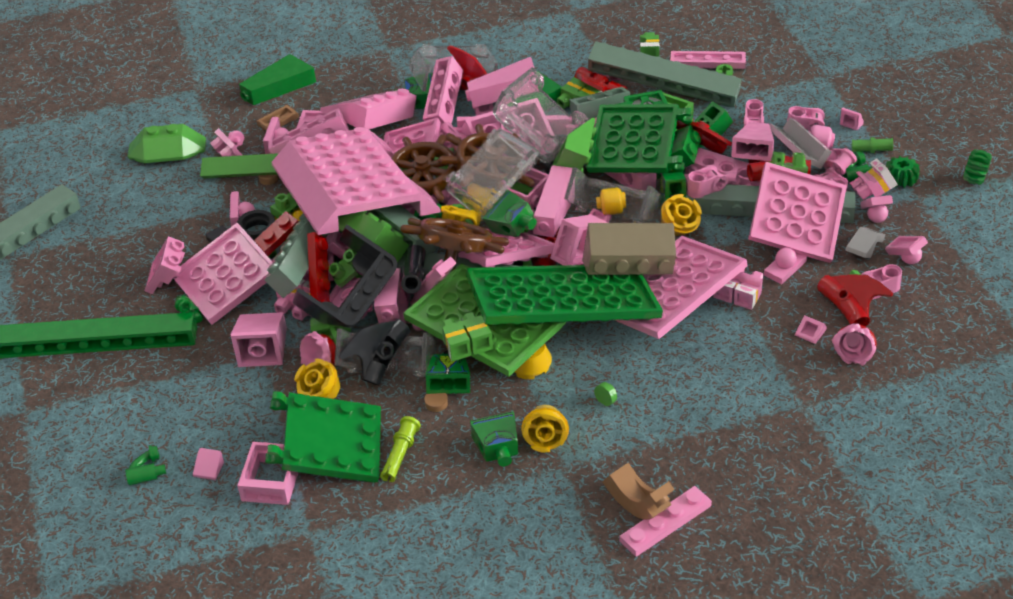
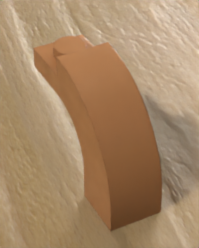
M629 463L602 481L620 505L635 517L644 520L652 519L671 506L667 495L675 490L669 481L658 489L650 488L638 477Z

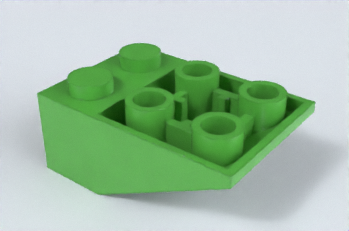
M591 118L567 135L553 162L555 166L572 168V185L576 178L580 179L584 170L583 165H587L591 158V153L589 152L594 143V140L591 139H593L596 132V127H594L595 118Z

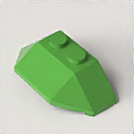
M184 124L144 127L129 144L128 159L141 163L184 160L198 153L205 152L206 137Z

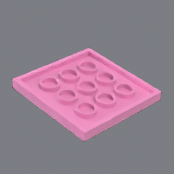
M766 162L763 167L748 239L779 249L791 248L797 254L831 263L834 256L847 185Z
M236 223L183 263L178 277H173V279L199 308L209 323L213 325L267 283L264 279L269 273L267 271L268 267L273 262L244 229Z
M490 232L492 236L503 237L509 240V244L503 246L504 252L502 254L492 251L471 253L461 251L458 253V257L469 259L471 263H478L482 267H495L498 264L510 265L513 264V261L517 260L529 261L532 257H548V254H552L555 243L527 232L521 233L518 237Z

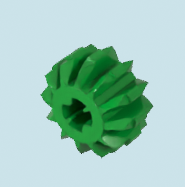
M974 149L969 156L964 171V180L974 185H981L986 178L990 166L991 154L983 150Z
M900 155L898 158L892 157L885 165L898 184L895 187L899 185L903 188L906 185L912 187L913 183H917L919 179V164L915 162V159L910 160L908 156L906 158H902Z

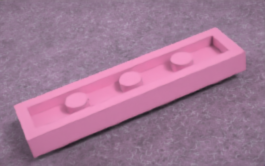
M671 51L670 61H678L682 64L699 68H716L718 65L728 64L733 69H745L746 52Z
M449 257L445 262L441 259L432 267V270L422 281L418 292L413 293L414 297L410 302L411 305L416 303L448 275L456 265L452 257Z
M694 486L671 501V506L652 519L643 520L620 535V542L637 557L711 507L712 500Z

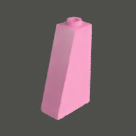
M525 58L467 82L469 90H465L467 101H472L473 108L540 91L532 58Z
M749 122L732 139V158L771 161L774 139L770 125L768 123Z
M552 165L534 213L537 223L533 229V235L554 237L572 201L571 167Z

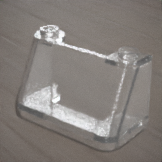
M532 67L502 90L493 107V114L512 134L516 133L518 140L534 155L538 156L542 162L548 164L558 155L567 135L590 119L580 111H574L569 115L542 90L544 78Z
M494 128L487 135L486 138L488 140L457 172L453 171L446 179L448 183L445 189L467 209L479 213L482 222L484 221L483 217L502 197L504 192L509 190L522 175L530 171L536 165L541 155L535 147L501 128L498 130Z

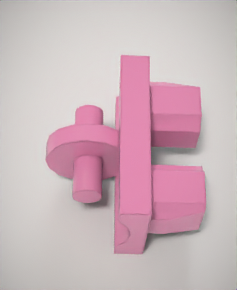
M219 128L215 131L218 137L210 144L222 157L243 155L237 149L244 141L242 132L236 130L230 132L227 137Z

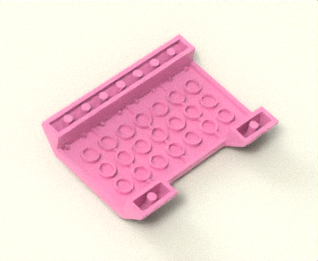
M356 127L354 130L349 131L338 130L331 134L319 133L313 137H297L295 140H290L272 161V167L317 235L338 232V216L405 203H410L420 216L440 212L439 206L430 195L405 176L391 159L395 153L387 143L364 127Z

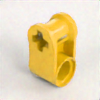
M450 205L441 207L443 219L466 222L465 219H470L474 225L479 226L481 217L474 210Z

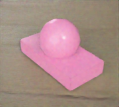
M272 117L263 139L265 154H271L268 149V141L289 132L286 128L280 127L279 117Z
M239 191L230 193V222L232 227L243 214L255 210L254 205L250 202L244 201L240 203Z
M891 195L871 197L860 202L861 209H868L867 215L872 222L881 223L888 216L886 205L892 204L893 199Z
M898 236L886 246L885 250L889 255H901L905 263L912 265L921 260V248L928 242L924 236Z
M782 248L777 252L775 260L764 270V276L782 285L806 262L807 256L797 254L791 248Z

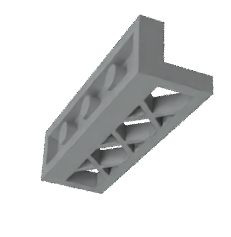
M791 117L783 129L770 124L771 132L794 153H804L805 160H811V165L819 169L823 167L832 153L815 136Z

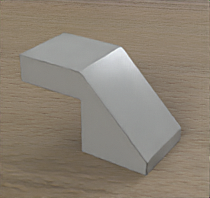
M860 227L845 250L864 258H871L876 243L883 242L886 234L867 227Z

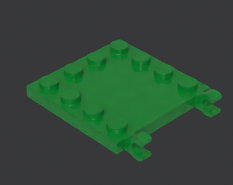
M601 104L595 124L596 132L592 139L594 143L589 152L591 153V158L586 166L587 171L590 173H668L669 168L678 172L684 171L685 163H682L683 156H671L677 120L686 124L692 123V109H679L678 104Z
M279 391L272 393L270 409L286 411L283 450H281L277 445H268L265 463L282 464V470L373 483L378 482L381 406L290 392L288 397Z

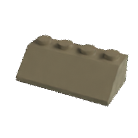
M588 223L582 258L588 274H673L676 259L673 223Z

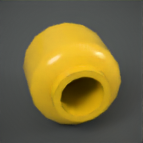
M618 187L602 189L600 197H596L597 209H601L603 215L621 214L623 208H626L625 192H621V189Z

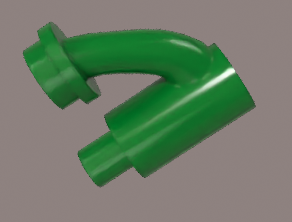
M854 152L857 161L854 164H850L845 174L842 175V177L848 180V183L858 178L856 172L866 173L873 168L865 164L866 159L863 152Z
M187 295L176 297L174 306L177 311L182 313L194 312L196 323H200L203 320L201 311Z
M149 445V450L137 457L130 464L129 468L125 469L129 486L157 480L158 475L166 474L165 464L155 466L154 463L156 462L155 460L160 459L157 446ZM151 459L152 464L143 465Z

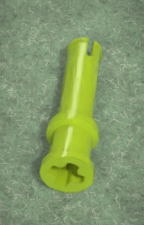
M404 416L400 420L399 431L393 436V448L380 474L381 479L384 481H388L389 476L391 477L389 482L395 481L407 449L414 444V435L421 427L420 422L414 417Z

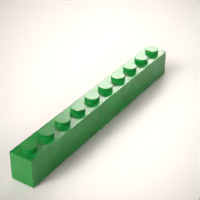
M194 312L0 325V358L195 345L197 323Z

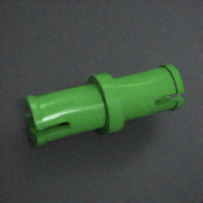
M870 137V139L865 140L853 139L852 152L870 151V153H875V151H893V138L875 139Z

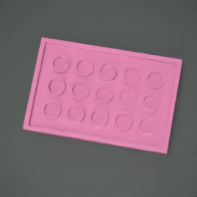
M681 236L675 241L676 259L673 274H643L663 310L662 318H653L651 320L631 319L628 321L620 319L615 321L660 339L748 266L745 258Z

